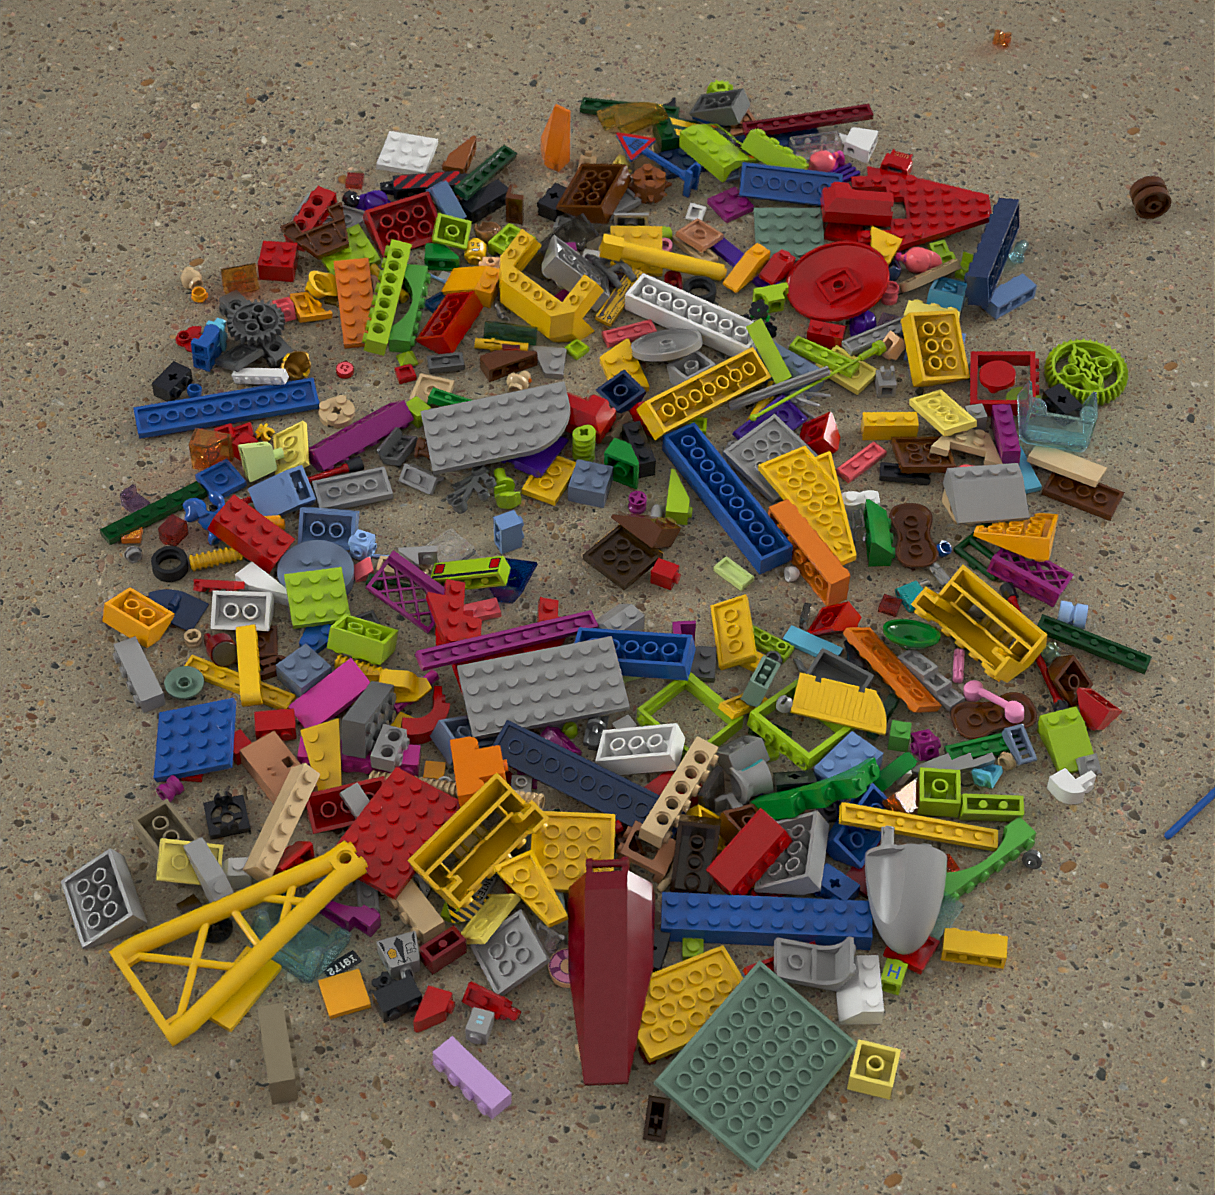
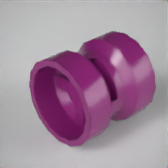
M173 775L166 780L165 784H160L156 788L158 796L163 801L168 799L169 802H172L176 795H180L185 791L183 784Z

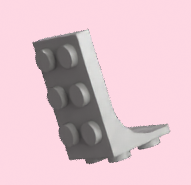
M777 937L774 940V973L788 983L837 992L856 972V965L854 964L856 945L854 944V938L847 937L842 943L836 945L820 946Z

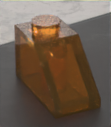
M918 779L912 780L883 800L882 803L885 808L890 811L915 815L913 811L919 807Z

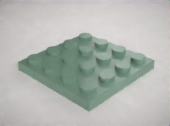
M754 208L755 244L758 243L770 250V258L778 251L786 250L796 257L795 264L807 252L824 245L821 208Z

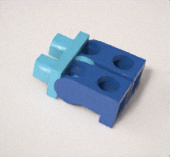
M216 318L214 322L208 320L199 339L194 338L191 341L193 366L195 368L210 372L215 365L214 360L221 356L222 351L225 352L227 349L226 340L228 339V334L225 332L226 320Z

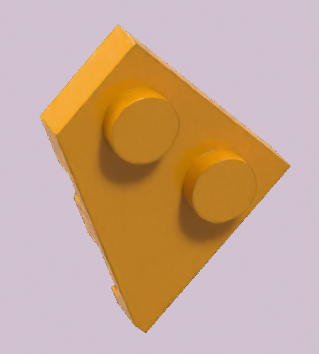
M308 292L290 294L289 298L294 304L295 313L300 323L332 319V311L323 309L322 303L315 300Z

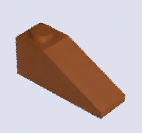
M473 135L448 154L446 161H443L442 171H460V174L467 173L477 149V136Z

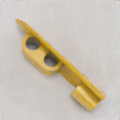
M385 669L381 670L380 674L364 673L370 682L376 681L394 685V693H396L395 703L417 702L432 689L427 678L417 677L415 673L410 671Z

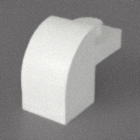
M1064 768L1049 777L1047 789L1057 800L1063 803L1079 804L1083 802L1085 793L1090 792L1094 788L1096 775L1089 771L1075 779Z

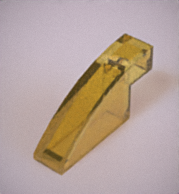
M628 102L597 111L599 122L605 131L617 126L620 133L626 134L636 133L669 118L663 105L651 102Z

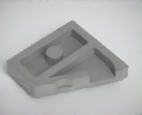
M532 346V351H537L538 365L542 368L544 377L563 379L567 348Z

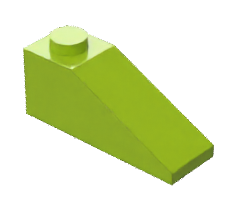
M671 469L665 518L670 517L677 522L676 524L687 525L688 518H692L693 507H689L690 498L675 469Z

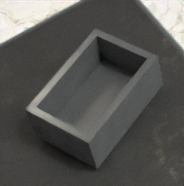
M823 647L806 672V674L816 676L815 681L821 683V679L826 678L859 686L858 692L863 693L865 688L870 689L874 678L873 674Z

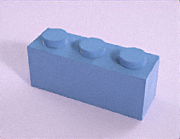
M1024 274L1013 277L1005 284L999 285L995 289L989 307L982 306V308L996 320L1033 299L1037 285Z

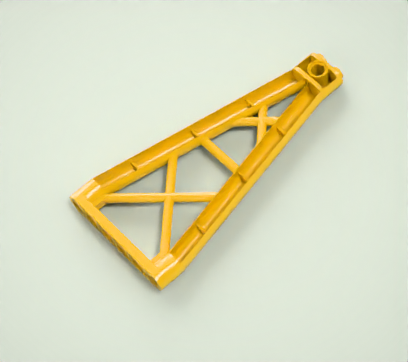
M344 840L323 855L134 935L108 951L172 1047L195 1033L347 885L367 873L366 868L368 865L362 856L358 858L355 854L357 850L351 842L347 843ZM326 876L305 898L294 897L296 888ZM263 902L284 904L279 923L261 940L240 913ZM231 916L254 946L237 963L201 959L209 926ZM199 930L192 958L147 953ZM140 961L189 966L177 1013L165 1020L131 970V967ZM198 967L228 971L187 1010Z

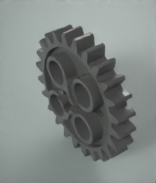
M255 299L252 303L250 300H247V304L241 302V307L235 305V310H230L231 314L227 315L228 333H230L231 337H235V341L241 340V344L248 342V346L251 343L257 346L260 342L262 345H265L264 341L271 343V338L277 340V335H282L281 330H284V312H281V308H277V304L271 305V301L264 303V299L260 302Z

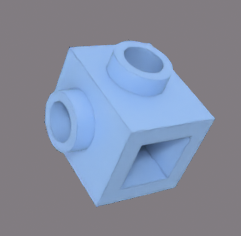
M358 529L348 541L351 558L360 561L367 557L371 558L377 549L375 534Z

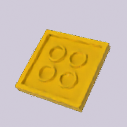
M610 226V235L622 237L625 242L662 250V226ZM621 259L630 267L632 266L646 273V275L662 276L663 268ZM610 261V267L616 264ZM622 269L615 272L617 276L625 275Z

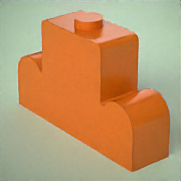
M474 737L450 740L460 808L496 772L506 781L505 772L509 771L507 759L503 760L499 745L479 749L478 741Z

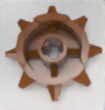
M644 164L643 167H640L630 175L632 182L628 188L635 194L633 198L638 196L641 199V203L646 204V201L657 203L664 196L667 197L665 189L672 186V183L666 181L664 171L653 167L651 164Z

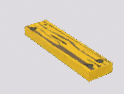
M631 266L638 280L644 272ZM626 275L620 281L623 286L620 289H614L595 316V320L608 327L612 326L624 309L625 294L636 282H631Z

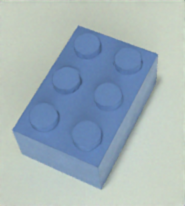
M851 731L814 767L813 771L818 782L842 773L875 757L876 763L880 768L883 753ZM841 799L839 801L845 802L847 799Z

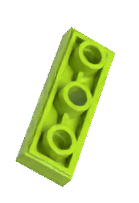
M752 625L756 649L765 654L770 651H776L781 655L782 663H785L794 652L795 646Z

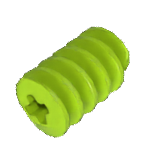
M583 425L573 431L572 456L576 461L577 459L589 462L595 460L596 431L592 425Z

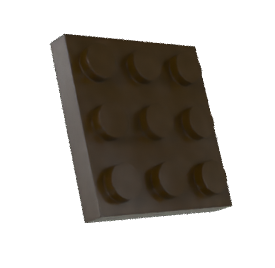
M618 525L583 554L585 562L622 590L627 589L650 570L658 558L663 559L662 552L648 546L622 525Z

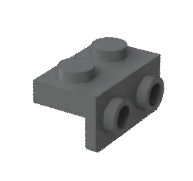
M395 427L377 449L383 464L401 466L416 447L418 437L403 435L400 428Z

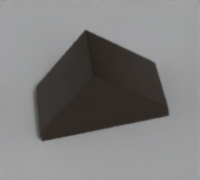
M648 1096L642 1139L665 1142L670 1114V1098Z

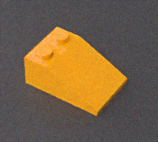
M490 266L453 268L441 294L474 291L482 305L491 308L499 292V269Z

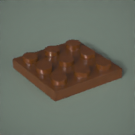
M891 437L890 444L901 473L946 474L947 468H955L957 466L950 449L948 456L930 452L931 446L940 437Z

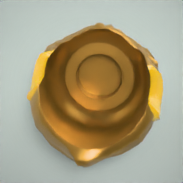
M293 351L287 353L282 359L283 363H281L280 368L286 369L289 376L288 381L307 378L310 374L311 362L307 352Z

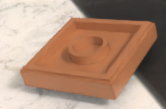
M697 218L676 231L675 236L698 251L704 252L721 241L724 234Z

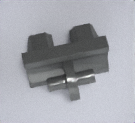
M609 716L588 718L583 746H588L589 750L598 751L602 732L607 730Z

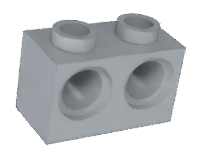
M383 724L370 755L372 768L393 772L397 766L401 765L403 760L402 753L409 746L406 729Z

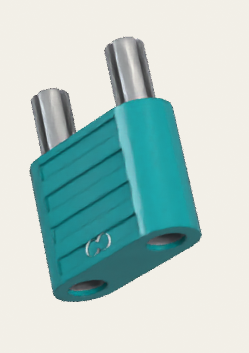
M926 578L919 582L913 581L895 589L897 598L909 613L915 611L916 608L911 603L923 590L922 587L929 585L930 581Z

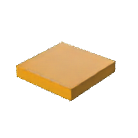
M359 968L318 980L329 1019L371 1008Z

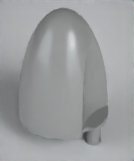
M882 826L881 844L865 853V878L870 910L876 928L886 945L898 954H911L926 942L938 918L945 889L947 855L927 843H922V845H895V828L893 826Z

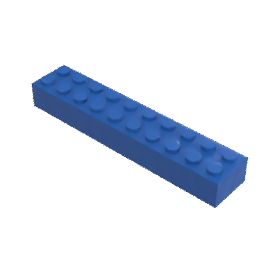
M695 422L663 435L662 451L759 575L792 560L793 545Z
M662 892L661 931L671 933L670 942H682L683 938L704 939V943L774 946V940L778 937L804 943L815 941L816 945L831 946L842 943L847 937H853L856 950L871 949L873 930L869 901Z

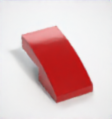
M251 422L237 427H233L230 423L214 429L216 442L219 445H231L243 432L255 438Z

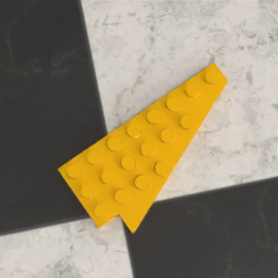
M802 446L758 465L759 472L783 500L789 499L797 507L798 512L807 519L810 527L817 531L819 538L828 545L832 554L838 557L842 566L856 560L857 554L830 451L815 457L806 446Z

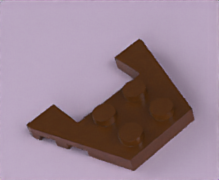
M341 202L327 207V212L333 221L303 233L295 221L280 226L283 234L295 243H298L300 247L317 260L349 248Z

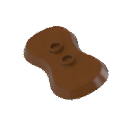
M903 503L894 506L889 513V518L898 537L895 546L896 558L903 566L908 568H925L933 565L938 559L939 551L930 535V528L933 522L931 511L926 506L917 503Z
M1008 692L999 697L1008 702L1017 701L1023 705L1024 719L1020 723L1009 722L1005 717V708L992 701L961 702L952 708L950 716L955 730L963 738L973 740L985 737L993 731L1023 724L1025 729L1029 728L1037 721V711L1028 696L1018 692Z

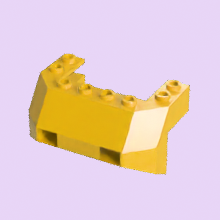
M521 229L500 256V302L552 342H572L575 339L583 340L595 331L583 320V317L604 290L584 274L563 302L554 297L522 273L523 269L542 245L533 236Z
M962 564L939 594L925 586L911 603L916 608L914 612L928 622L932 620L942 627L940 630L949 638L953 636L956 639L954 642L962 649L966 647L970 651L968 655L974 660L978 661L980 659L982 667L985 668L984 672L998 682L1001 680L1006 683L1011 681L1027 669L1046 647L1047 634L964 564ZM974 604L986 613L981 622L968 613ZM1014 638L1017 639L1011 647L1008 646Z
M496 772L408 859V862L415 872L454 909L465 908L473 901L471 896L483 886L480 882L485 877L490 879L496 873L494 866L509 860L512 857L510 852L515 847L520 849L527 842L525 839L527 835L542 832L548 826L546 821L549 817L533 800L525 802ZM495 811L501 819L488 831L481 822L490 813ZM452 852L459 860L448 869L442 861Z

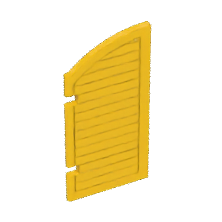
M800 673L790 713L885 735L886 713L876 690L865 688L864 693L858 692L859 686L822 678L820 683L815 681L816 676Z

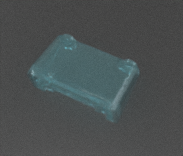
M267 903L255 911L251 928L260 940L279 923L284 904ZM309 922L271 960L280 964L283 969L303 982L312 983L323 974L347 947L352 934L341 927H337L328 935Z

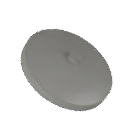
M673 328L659 330L639 337L632 343L631 350L633 357L639 360L668 361L694 353L702 346L703 342L701 334L696 330Z

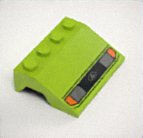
M718 124L691 125L680 131L679 147L722 183L726 181L731 171L740 166L742 167L743 162L754 164L761 162L741 148L742 143Z

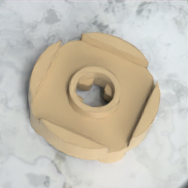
M338 395L337 397L320 402L319 419L323 425L327 427L330 425L335 429L347 427L353 422L355 407L344 395Z

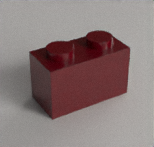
M454 925L419 947L420 961L434 975L467 953L465 937Z

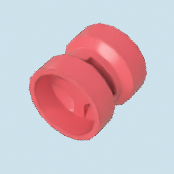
M889 281L887 290L880 299L883 304L889 306L897 303L899 285L896 282Z

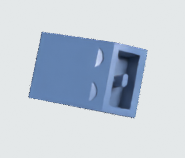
M302 465L283 471L248 488L256 511L263 516H283L300 510L302 507L314 505L316 500Z

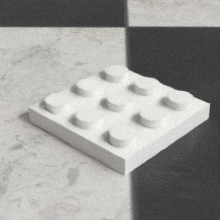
M389 131L376 163V169L403 174L427 173L438 145V139Z

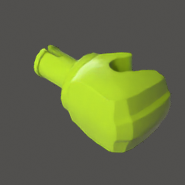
M504 468L495 469L494 476L497 484L493 487L497 506L501 509L509 510L521 505L520 491H514V480L506 477Z

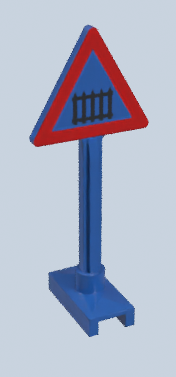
M616 133V137L630 162H633L643 154L678 175L684 181L683 195L687 198L690 197L691 189L695 191L698 189L701 171L699 163L695 162L687 170H682L648 149L655 143L656 138Z

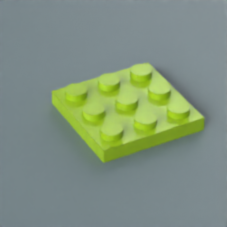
M359 224L347 228L349 248L320 259L328 273L335 275L334 261L368 258L369 266L381 264V258Z
M342 567L284 574L293 629L334 624L344 614L350 615Z

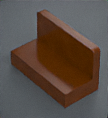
M510 184L506 194V222L523 225L524 195L514 194L513 184Z

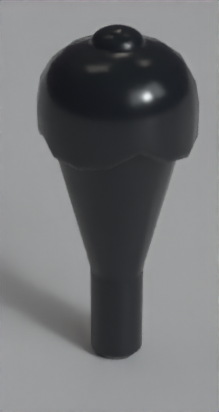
M845 640L843 644L847 652V661L868 671L864 658H860L854 651L853 646Z

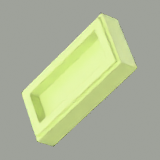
M727 556L713 568L714 572L740 591L749 586L755 578Z

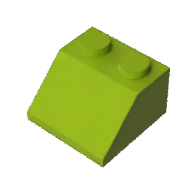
M438 213L433 229L432 242L466 250L472 221Z

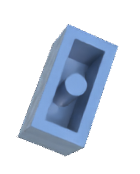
M514 510L493 517L494 542L501 554L521 548L522 539L524 538L522 531L524 522L522 517L518 516Z

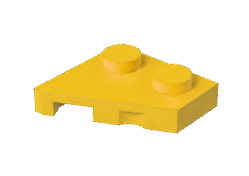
M872 226L870 231L871 247L882 254L889 266L902 243V239Z

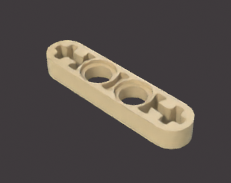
M959 259L950 260L899 283L901 291H911L960 269Z

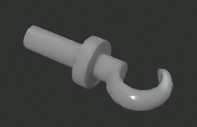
M498 303L494 304L498 312V318L508 320L507 323H502V325L508 326L511 322L510 318L505 316V311L501 310Z

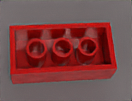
M234 494L215 515L207 529L249 561L255 563L267 574L271 573L295 540V538Z

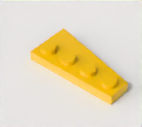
M337 718L300 730L310 766L320 773L316 783L318 791L342 786L340 719Z
M532 849L494 866L496 873L549 928L568 920L565 909Z

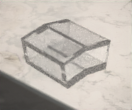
M863 509L852 510L854 541H865L867 530Z

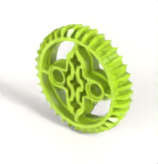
M1076 338L1074 341L1071 339L1068 342L1063 341L1062 344L1053 347L1044 364V376L1048 387L1062 384L1082 405L1085 404L1088 407L1090 405L1096 407L1098 404L1103 406L1104 403L1109 404L1111 400L1115 401L1116 397L1123 393L1129 377L1127 363L1121 357V353H1117L1116 349H1111V345L1105 346L1104 342L1102 344L1098 343V340L1094 342L1091 341V338L1089 341L1084 338L1082 340ZM1068 356L1069 364L1065 365L1060 373H1057L1055 370L1056 363ZM1115 371L1117 375L1116 382L1104 389L1105 384L1103 380L1108 379L1109 375Z

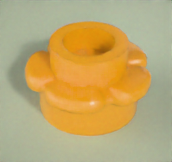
M195 287L192 290L191 299L194 302L202 303L208 298L205 288Z

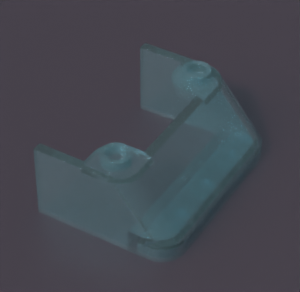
M1028 381L1017 395L1020 439L1024 443L1076 452L1085 451L1090 445L1098 419L1097 392H1092L1082 404L1083 408L1080 411V417L1047 412L1046 403L1040 398L1033 397L1032 381Z

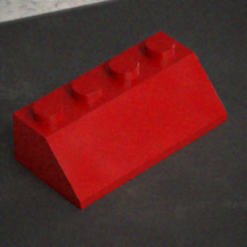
M468 291L446 294L415 339L417 343L437 354L453 353L483 309V305L476 293Z
M760 808L708 866L706 871L727 895L745 896L793 840L784 828Z

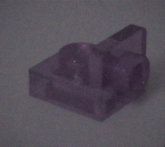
M134 484L120 493L121 505L130 513L150 504L148 500L137 493V488Z

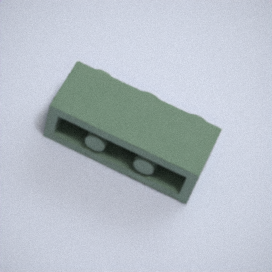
M763 655L747 684L741 700L750 706L758 707L772 684L781 663Z

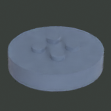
M324 540L302 542L290 548L281 557L277 567L278 582L286 588L284 574L342 567L346 594L348 595L353 588L355 580L353 561L349 553L335 543Z

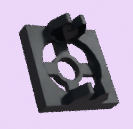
M225 791L224 796L217 793L214 796V801L203 803L210 840L251 832L243 795L232 797L230 792ZM234 805L237 808H239L241 812L233 813L232 811H229L228 806ZM222 807V813L218 817L212 818L214 810ZM224 815H231L233 817L230 822H223L221 820ZM220 823V828L215 826L214 824Z

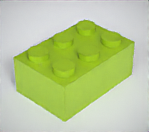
M344 614L330 627L327 648L335 653L350 655L354 659H363L371 664L381 665L395 652L399 630Z

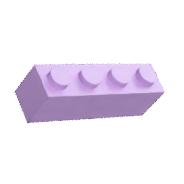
M453 1036L433 1051L434 1067L439 1072L443 1071L447 1075L449 1082L462 1090L466 1099L469 1101L473 1100L483 1115L487 1114L493 1119L512 1103L511 1092Z

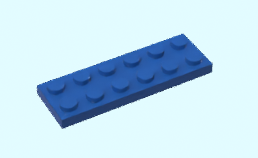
M743 162L739 197L821 206L820 199L823 188L831 187L833 182H842L843 174Z

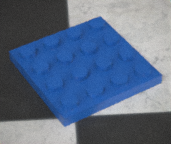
M234 698L159 712L154 780L156 782L166 781L171 775L176 778H183L232 768L236 701Z

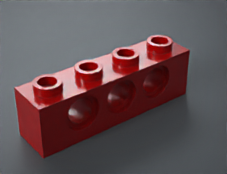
M317 186L310 193L309 199L302 205L300 213L293 218V221L296 222L302 233L323 225L329 216L327 207L337 204L336 193L321 186ZM284 234L286 242L295 243L293 240H291ZM298 245V250L305 252V250Z

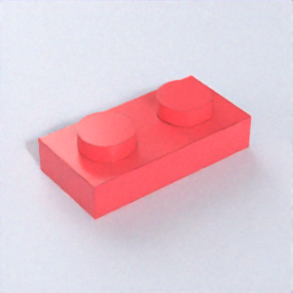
M497 598L464 604V610H473V617L482 618V621L501 617Z

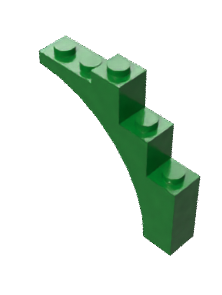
M875 757L868 758L835 776L795 789L760 795L751 801L750 804H754L758 809H763L773 819L794 818L808 809L826 808L836 800L859 797L867 791L866 787L880 777L879 766L876 763Z

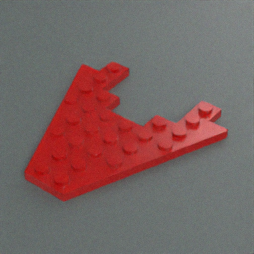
M867 166V176L851 177L852 189L893 193L894 202H904L906 219H892L890 230H882L902 239L897 252L989 223V216L992 214L988 194ZM857 231V242L871 246L870 231Z
M446 579L444 595L431 592L426 594V601L443 644L482 636V618L463 615L465 582ZM539 598L537 623L559 618V600ZM566 637L451 664L461 689L457 672L458 665L562 646Z

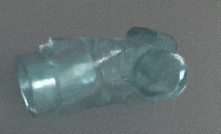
M1022 239L1015 244L1012 253L1009 254V259L1012 263L1022 264L1024 262V253L1029 247L1026 240Z

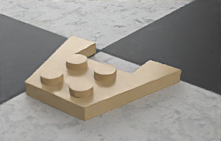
M969 429L968 431L955 433L952 436L944 437L942 435L930 448L931 453L948 456L949 449L951 448L985 457L984 465L1003 464L990 434L980 429Z

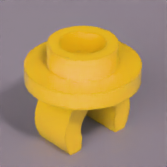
M267 423L264 425L260 424L255 431L257 434L256 438L258 439L261 436L262 441L269 442L271 438L266 434L272 436L275 431L272 428H266L268 426Z

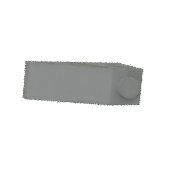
M203 837L183 846L209 903L233 893L223 869Z

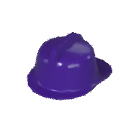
M373 190L360 195V201L355 208L365 211L391 203V201L388 200L387 195L383 191Z
M867 310L856 317L850 318V336L853 337L878 327L874 313Z

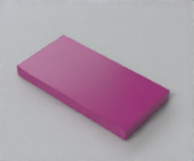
M350 658L288 707L290 709L294 708L295 716L304 728L328 722L353 704L369 685L370 681L353 659Z

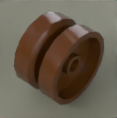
M1143 177L1130 188L1129 195L1135 212L1140 218L1154 219L1160 217L1171 207L1172 200L1165 181L1161 177Z

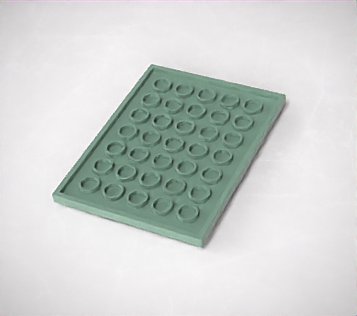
M759 960L653 1084L756 1172L855 1051L857 1043Z

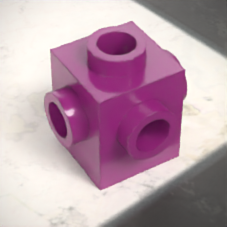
M930 729L910 733L911 752L920 761H929L932 758L939 757L941 742Z

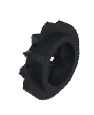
M226 918L212 924L214 926L219 924V930L216 928L212 930L210 925L205 941L217 944L227 940L233 931L232 920Z

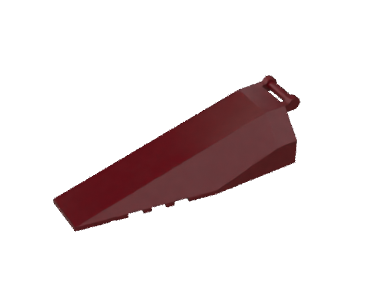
M628 856L621 859L606 860L586 858V873L569 887L568 973L584 1086L628 1084L634 1059L633 1054L637 1045V1036L641 1027L642 1013L646 1005V995L649 991L653 973L655 893L651 882L629 871ZM622 867V871L594 872V868Z

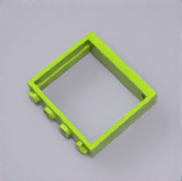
M691 672L688 681H672L637 708L636 720L640 726L661 725L651 715L686 689L728 724L711 737L708 742L719 747L743 728L744 716L742 715L732 720L718 709L719 704L725 700ZM686 745L683 747L681 761L689 750Z
M796 679L752 710L749 714L747 726L804 771L818 764L851 731L854 732L855 728L820 720L834 731L835 734L812 751L807 752L768 721L765 716L776 709V703L780 696L786 695L794 699L798 679Z

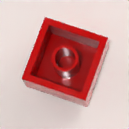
M263 241L258 261L259 280L294 282L299 260L298 243Z

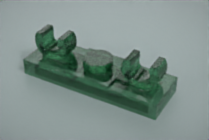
M485 321L483 338L529 343V345L536 346L538 327Z

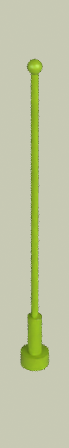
M881 340L872 343V348L858 355V358L834 370L829 376L816 380L761 412L751 414L750 420L756 421L757 417L858 361H864L874 354L877 356L882 355L887 350L886 345Z

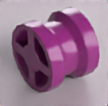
M641 491L630 493L628 497L629 511L633 514L644 513L647 508L646 494Z

